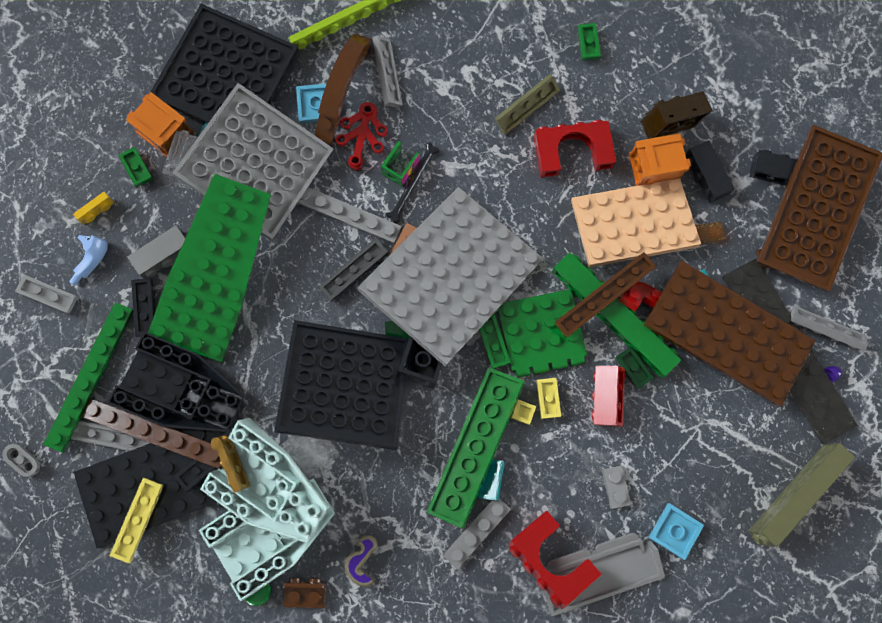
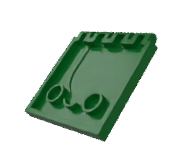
M571 289L505 302L498 309L506 350L511 362V372L515 371L517 378L531 375L529 368L533 369L534 374L548 372V364H551L552 370L567 368V360L570 361L571 366L585 364L584 356H587L581 328L566 338L554 324L555 321L575 306Z

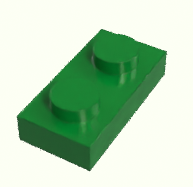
M596 23L578 24L577 31L582 61L600 59L601 53Z
M135 146L118 155L136 188L154 180Z

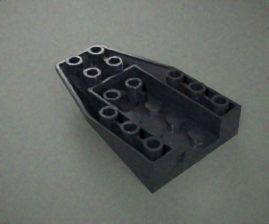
M144 331L135 347L137 354L121 385L115 386L107 403L114 408L162 427L227 432L245 396L199 354Z

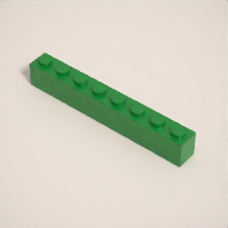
M570 252L552 270V273L568 289H571L572 293L581 301L605 283L604 281H599L595 277L594 271L589 267L586 268L582 264L581 259ZM619 296L596 314V316L628 347L632 346L639 358L662 379L681 361L678 357L679 354L673 348H668L660 335H655L650 329L643 326L645 321H641L636 317L635 311L619 302L621 298Z

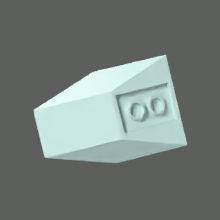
M251 418L238 420L229 439L235 445L251 486L234 493L229 486L226 472L222 468V470L218 469L209 472L201 490L248 525L308 543L328 509L327 504L289 454Z
M314 479L308 481L327 504L328 509L308 543L248 525L230 511H227L199 530L208 547L214 549L232 580L230 585L240 601L247 599L293 567L334 516V510Z

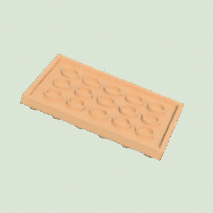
M680 178L656 182L650 185L633 186L578 196L571 199L589 268L633 260L643 252L649 257L698 248L701 245Z

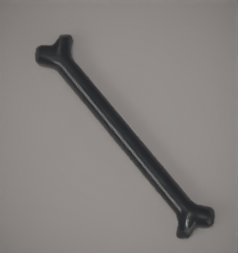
M431 142L425 144L426 152L394 210L386 213L387 218H392L394 223L400 222V212L431 156L440 152L438 148L433 147Z

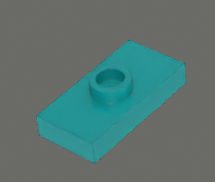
M492 460L479 491V499L499 501L504 461Z

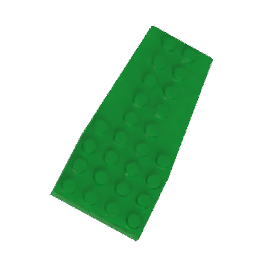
M214 174L166 280L148 333L196 354L223 362L243 306L271 194Z

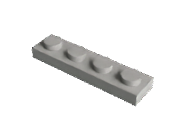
M376 35L372 40L384 105L399 108L402 106V99L391 41L388 38Z
M794 306L791 310V321L797 326L807 327L817 334L829 336L832 340L846 343L854 349L858 348L864 351L868 346L866 334L797 306Z
M500 498L499 501L491 500L448 548L443 557L458 570L511 509Z

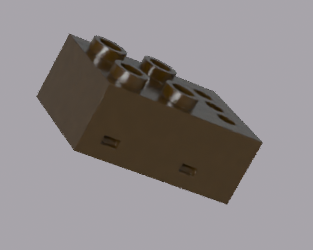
M704 91L683 97L675 96L669 101L660 100L654 104L650 111L645 113L646 116L640 122L648 139L695 128L713 110Z

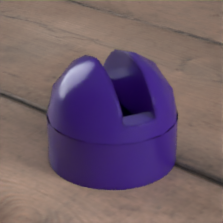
M830 366L824 369V376L828 382L837 381L842 376L840 374L842 371L837 366Z

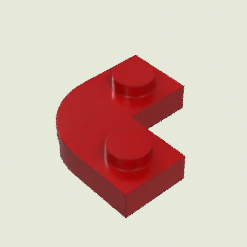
M638 281L622 294L619 302L633 311L637 310L641 302L653 308L662 292L647 283Z

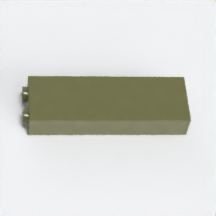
M841 443L823 445L748 530L753 535L751 538L760 546L778 547L854 460L855 456Z

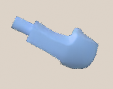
M93 235L78 236V239L83 244L85 255L80 264L73 270L75 274L69 281L71 284L76 286L82 277L87 278L102 261L108 247L106 240Z

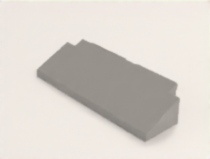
M630 533L598 544L593 551L583 549L550 560L545 568L554 575L563 576L570 574L587 558L602 575L564 609L557 608L551 602V596L546 590L543 591L551 616H555L663 579L665 575L659 551L652 541L643 543L639 535Z

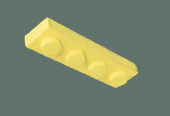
M147 478L142 479L110 553L111 557L131 563L164 485Z

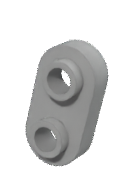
M10 444L3 450L4 461L21 476L32 477L39 472L40 462L23 446ZM18 451V456L15 458L14 452ZM30 463L33 465L31 470L28 469Z

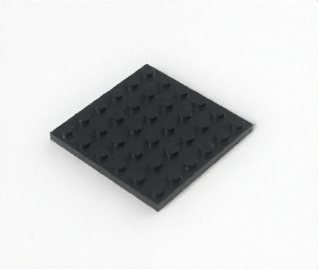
M201 3L150 92L171 108L208 124L237 83L270 104L299 48L297 45Z
M294 320L274 432L396 450L405 376L399 373L398 370L409 338Z

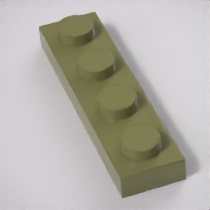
M552 75L545 77L494 118L501 133L506 135L560 91Z

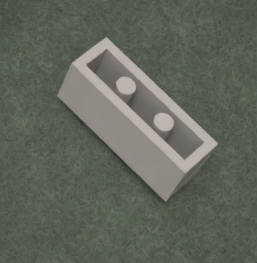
M175 225L127 256V258L142 278H152L157 274V271L173 264L186 237Z

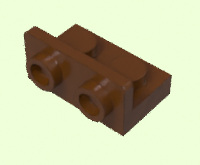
M289 578V581L283 583V587H285L284 607L325 608L326 582H321V578H309V582H302L301 578Z

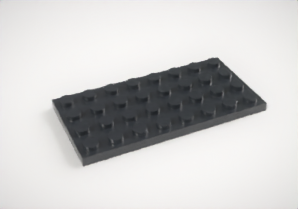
M192 429L181 431V433L211 443L213 438L221 437L226 433ZM149 443L73 472L96 548L116 542L143 478L164 485L145 530L218 503L201 490L207 477L189 492H186L174 478L179 471L194 459Z

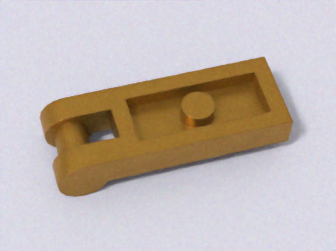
M229 435L213 438L211 447L218 452L221 466L226 472L229 486L233 492L236 493L250 487L246 472L233 441L229 439Z

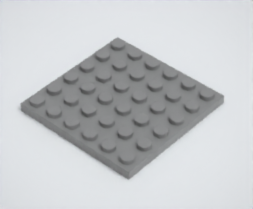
M237 83L175 168L172 175L203 196H205L214 174L271 194L261 234L272 241L333 151V148Z

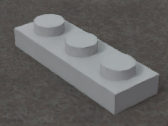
M23 275L15 292L67 314L71 313L78 299L77 296L26 275Z

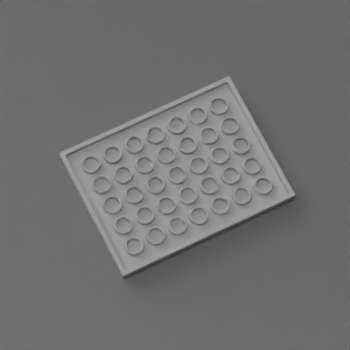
M458 187L358 286L357 290L433 357L446 366L542 262L543 258Z

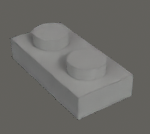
M622 465L602 469L610 509L631 505Z

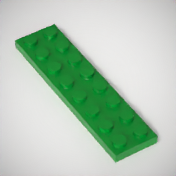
M488 367L426 513L464 529L525 384L524 380Z

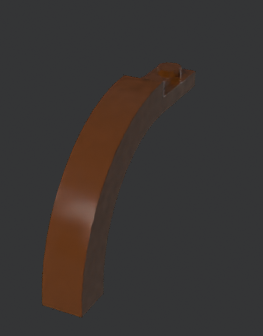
M359 34L352 35L342 48L330 73L318 111L320 114L314 136L330 147L333 145L339 117L349 86L358 67L369 56L373 40Z

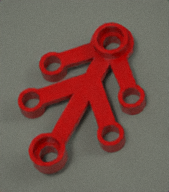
M371 102L361 104L358 113L349 118L343 117L340 120L342 129L348 130L352 124L362 119L360 126L345 135L339 134L336 137L337 145L344 147L347 142L358 136L354 154L348 159L349 167L353 171H359L363 167L361 154L365 138L371 144L375 154L383 152V144L376 140L368 125L369 121H371L379 137L387 135V127L381 124L376 117L377 107ZM370 108L371 111L365 112V109ZM348 121V125H343V122ZM379 129H384L385 132L380 133ZM344 138L345 141L340 143L339 139ZM375 146L381 147L380 150H375L374 148ZM354 159L359 160V162L356 164H354L352 161Z

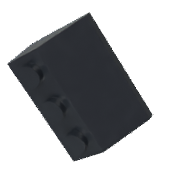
M410 336L398 372L414 383L433 389L437 383L442 363Z

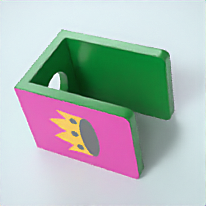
M398 141L381 165V172L383 176L403 187L419 164L420 153L416 152L401 175L397 174L390 168L402 151L401 142Z

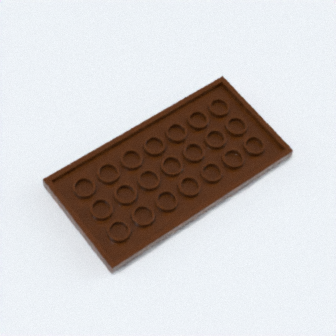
M812 125L756 263L825 292H830L882 161V152Z
M682 260L677 265L643 325L777 407L783 405L816 341Z

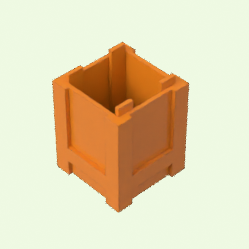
M150 92L142 98V104L134 112L131 111L127 115L126 121L136 129L137 135L171 160L180 147L194 134V131L186 124L187 120Z
M680 133L635 142V147L628 156L636 186L650 185L678 178L681 180V176L689 170L691 163L690 159H686L683 148L686 144L684 138H681Z

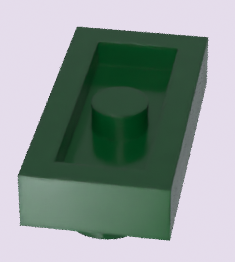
M632 346L615 357L620 367L625 369V374L636 389L654 379Z

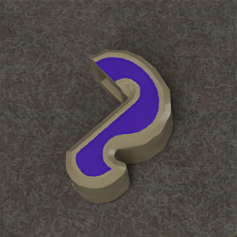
M364 535L357 541V546H361V550L352 552L345 562L347 576L353 583L361 587L371 586L375 583V580L362 570L361 567L378 547L377 539L374 536Z

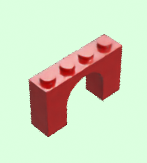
M599 119L594 120L592 123L577 122L574 125L568 126L560 124L553 128L543 126L535 130L533 137L540 178L559 176L561 167L558 146L568 139H578L588 145L591 150L595 171L613 169L616 164L609 120L603 121Z
M545 511L514 537L508 546L510 547L511 554L523 562L522 566L525 571L537 579L536 583L540 589L546 590L551 596V602L557 608L564 609L602 574L588 558L573 572L563 576L554 575L544 568L539 557L540 546L560 527L551 514Z

